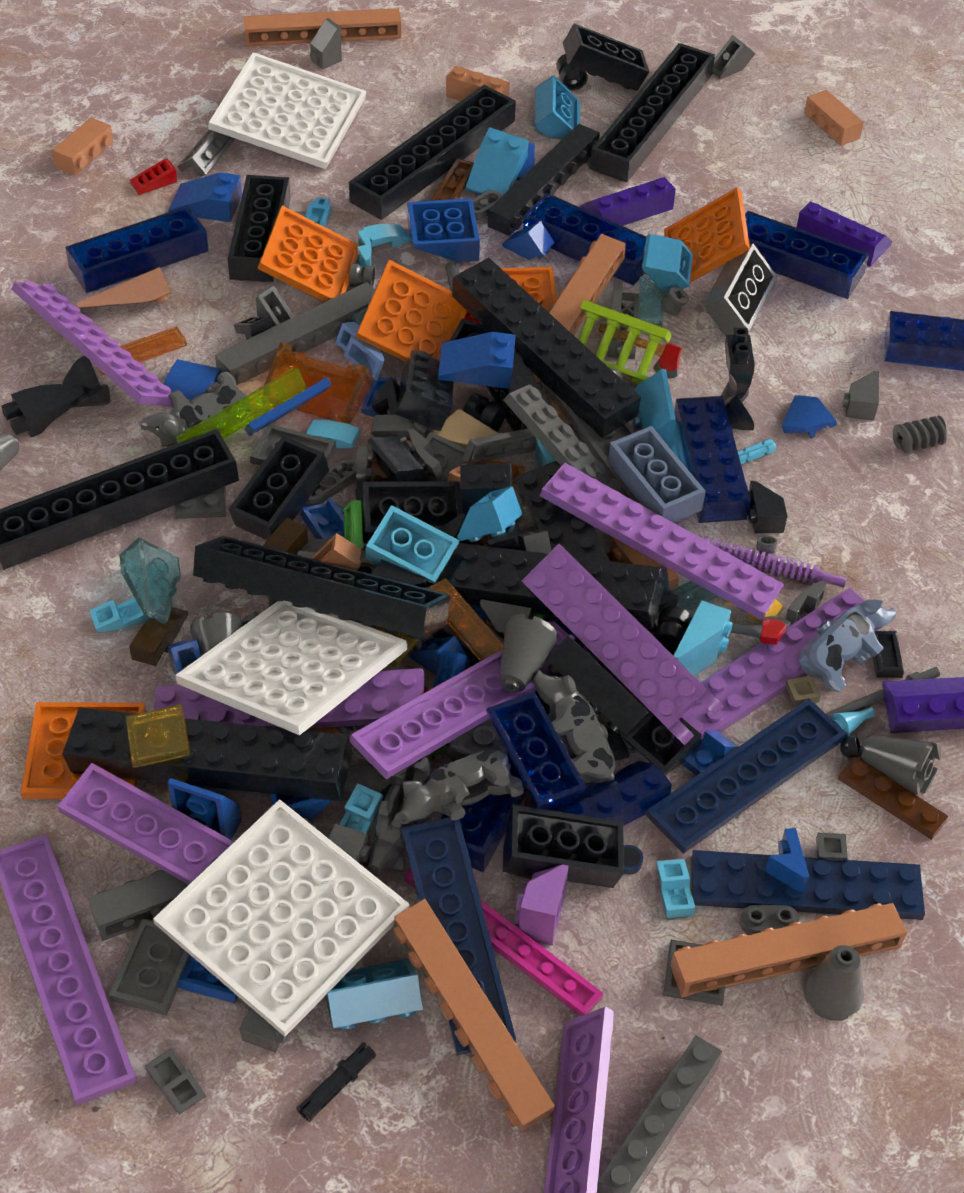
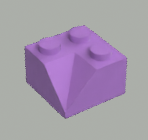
M560 865L533 873L531 881L527 884L525 883L523 892L518 895L515 925L519 926L521 931L536 942L553 945L566 894L569 867L567 865Z

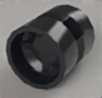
M563 54L557 60V71L563 84L569 90H579L587 83V72L581 69H573L568 64L566 54Z
M477 393L470 396L463 409L465 413L496 432L501 428L506 417L505 406L494 401L489 402L488 398Z
M677 606L665 607L660 612L657 621L658 625L653 636L672 655L675 654L692 620L691 614Z

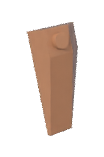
M159 267L78 302L76 305L78 308H91L153 301L159 304L168 300V295L172 292Z

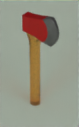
M601 323L598 332L604 334L607 325ZM616 329L613 337L625 342L628 333ZM637 337L634 346L646 350L649 341ZM669 342L666 345L658 344L654 354L660 358L653 366L655 372L666 369L668 379L677 377L683 347Z

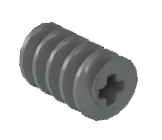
M938 415L929 419L923 418L920 421L905 422L903 425L897 424L893 428V442L898 449L903 448L906 453L911 452L912 449L918 451L920 446L923 449H927L929 445L931 447H936L938 443L944 445L947 439L945 421Z

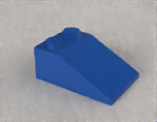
M219 172L181 183L169 207V214L231 222L242 197L241 176Z
M489 332L442 343L438 380L509 389L513 370L515 335Z
M172 778L169 779L168 788L172 808L232 840L242 821L239 804L223 795Z

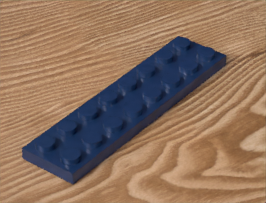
M807 699L647 809L646 816L684 854L840 744L846 738L847 733L814 702Z
M449 817L402 828V835L419 902L426 899L516 1042L512 1020L460 820L454 821ZM452 1019L449 1020L448 1023L456 1056L471 1053L468 1045L463 1047L455 1035L457 1027Z
M702 850L692 851V897L694 904L698 906L746 908L751 905H787L794 908L797 912L841 915L847 910L859 911L868 909L874 904L886 905L893 903L900 919L923 920L925 916L920 864L858 860H819L818 858L804 857L809 873V881L806 891L799 893L766 872L767 860L771 855Z

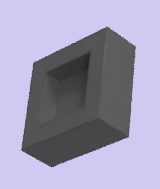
M817 833L816 848L819 860L847 861L846 834Z

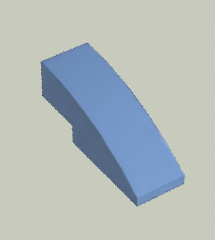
M356 322L342 323L335 343L345 350L344 357L373 381H376L385 361L380 349L355 337L360 326Z

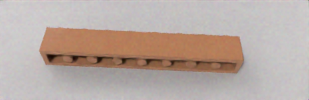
M399 8L243 16L246 46L311 43L327 18L341 27V41L401 38Z
M601 234L597 241L592 242L588 255L581 259L576 273L573 272L571 274L567 287L561 289L557 302L550 306L548 312L573 335L576 334L586 318L585 313L580 309L583 300L596 303L624 260L626 243ZM532 372L535 382L540 384V379Z
M426 899L394 916L395 927L392 931L400 945L406 944L410 951L407 955L411 964L416 970L419 968L422 970L426 977L423 979L427 990L431 995L436 993L441 1001L439 1008L447 1021L452 1019L457 1027L455 1035L463 1047L468 1045L473 1053L471 1061L479 1073L484 1072L490 1082L487 1084V1087L494 1099H501L506 1107V1110L503 1112L512 1127L517 1126L522 1133L553 1114L555 1105Z
M893 903L886 905L874 904L868 909L859 911L847 910L837 916H821L814 921L805 923L794 922L787 927L778 929L767 928L760 933L752 935L740 934L725 941L713 940L703 946L694 948L690 946L682 947L673 952L670 967L676 985L680 990L681 998L699 992L718 990L719 987L723 986L727 988L814 968L835 947L840 945L854 948L860 957L901 948L907 931Z

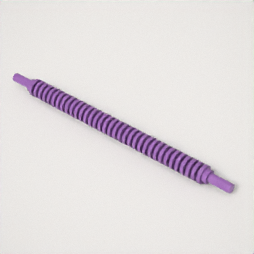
M710 539L709 543L728 552L739 560L752 564L751 566L754 568L757 565V570L761 571L762 567H765L764 573H768V570L771 569L770 574L774 575L775 570L777 571V576H781V573L784 572V578L791 574V580L796 575V581L799 582L801 577H804L803 583L810 579L809 584L811 585L823 580L827 584L845 587L847 578L822 572L823 569L817 568L818 565H814L813 569H810L811 564L807 563L805 568V562L802 561L800 566H797L798 560H794V563L791 564L792 559L788 558L787 563H785V557H781V560L778 561V555H775L774 559H772V554L769 553L766 558V552H762L761 556H759V550L752 554L753 549L749 548L748 553H746L747 547H743L742 551H740V546L736 545L734 550V544L730 543L729 548H727V542H723V545L720 546L721 541L717 540L715 545V539Z

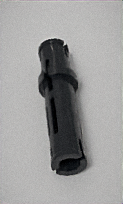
M362 1042L346 1060H341L334 1072L296 1107L298 1113L304 1119L306 1118V1121L311 1122L349 1082H354L359 1078L358 1074L376 1057L374 1050L369 1045L367 1046L365 1042Z

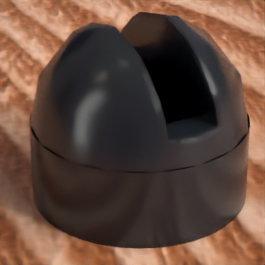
M857 735L848 736L840 743V751L844 756L848 758L861 756L860 741Z

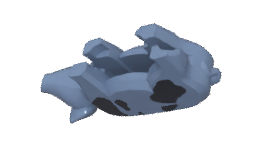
M866 600L837 615L831 621L826 620L816 628L818 634L805 645L799 655V664L802 670L810 676L822 679L829 690L832 689L840 692L847 685L841 674L845 661L852 658L861 665L870 656L875 657L883 650L884 647L878 642L874 630L886 626L895 619L896 612L894 608H883L882 600Z

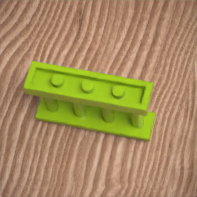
M583 300L580 309L585 313L586 320L578 340L586 345L594 322L598 321V319L606 321L607 327L596 356L608 367L617 369L622 376L630 378L631 383L637 386L647 380L649 377L645 375L656 348L662 341L666 343L670 341L672 336L670 331ZM621 326L627 328L628 335L616 365L603 360L615 330ZM644 334L649 336L648 340L650 341L637 373L625 369L624 367L637 336Z

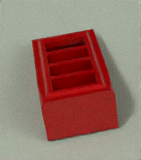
M167 158L130 179V184L140 195L176 183L177 173L175 167Z

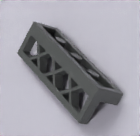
M209 129L177 167L180 171H183L192 166L199 176L202 177L208 173L236 138Z
M614 280L611 309L638 319L639 294L622 292L623 280ZM621 301H634V303L626 306ZM619 326V329L615 330L608 347L607 357H619L621 350L617 349L624 345L627 336L625 337L620 332L627 328ZM636 340L628 359H635Z

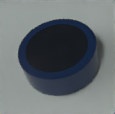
M624 845V874H635L642 868L643 853L636 846Z

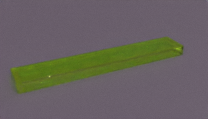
M298 368L291 369L176 436L178 443L218 429L224 439L258 417L303 392L307 387Z

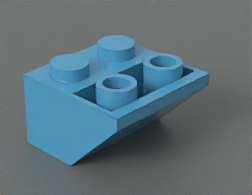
M653 234L647 235L642 263L644 273L649 275L656 286L666 295H668V290L673 286L680 287L681 289L689 287L693 253L681 240Z
M513 486L492 491L471 506L457 536L458 540L468 539L469 542H475L484 538L483 535L487 534L495 537L505 533V528L516 524L515 520L522 515V511Z

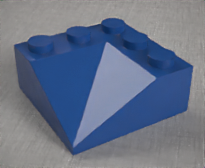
M472 198L407 202V223L409 236L414 248L455 262L479 261L480 238Z

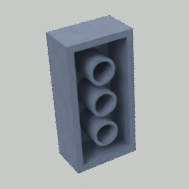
M652 426L610 442L608 464L642 506L673 523L702 511L706 491Z

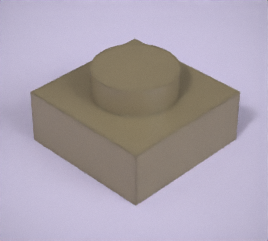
M812 675L786 680V690L794 707H797L807 699L814 703H819L821 696Z

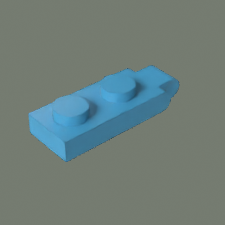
M317 197L315 202H310L304 217L326 227L332 211L330 199Z

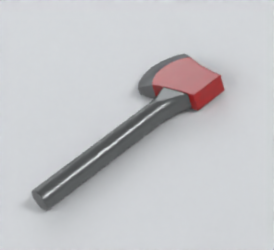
M769 616L761 620L762 625L760 626L733 623L730 633L753 636L760 639V643L777 645L781 637L791 626V622L781 617Z

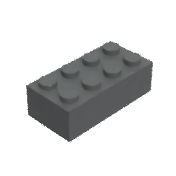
M753 243L749 244L750 250L726 262L703 304L706 312L712 317L725 336L732 335L733 328H748V332L750 331L777 278Z

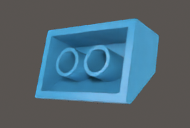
M552 75L535 88L534 126L538 132L543 133L548 138L563 139L573 128L580 124V99Z
M661 369L635 388V392L641 397L638 416L633 419L634 428H638V431L652 426L671 449L676 418L666 369Z
M409 958L350 970L325 995L333 1028L338 1027L341 1030L354 1028L356 1023L366 1021L369 1023H380L385 1021L386 1017L394 1015L409 1017L414 1015L416 1011L423 1010L418 975Z

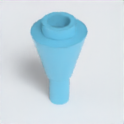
M869 707L860 712L834 713L831 719L847 733L846 737H848L864 721L875 717V711Z

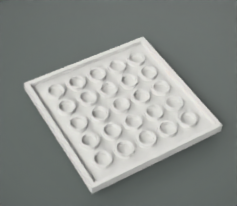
M253 52L209 121L208 129L326 169L365 100L367 91Z
M277 601L175 676L177 684L301 735L407 650L406 640L364 626L355 621L339 619L338 615L332 613L320 614L310 607L299 608L293 606L288 601Z
M279 799L153 920L157 927L285 1037L320 1002L327 992L395 925L394 916L408 909L409 903Z

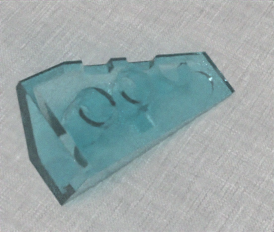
M138 537L119 555L121 574L143 614L165 624L169 619L173 605L171 601L172 596L177 591L176 583L181 577L179 557Z

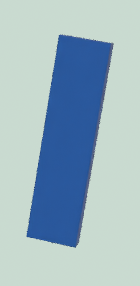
M326 377L250 422L244 428L248 436L253 435L268 426V424L275 422L327 391L331 386L329 379Z

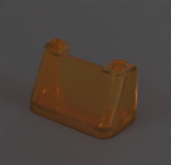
M280 342L261 391L262 396L267 400L266 403L277 407L327 377L331 383L328 390L295 410L332 421L351 424L374 383V378L368 367L356 364L355 369L351 365H348L347 368L307 357L305 352L300 351V354L292 352V345Z

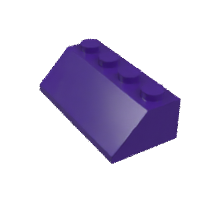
M665 177L591 200L579 205V209L598 232L603 233L672 210L676 189Z
M810 201L799 212L796 233L869 267L892 244V241L886 235L846 218L837 212L824 208L817 203Z
M964 677L882 682L890 733L964 729Z

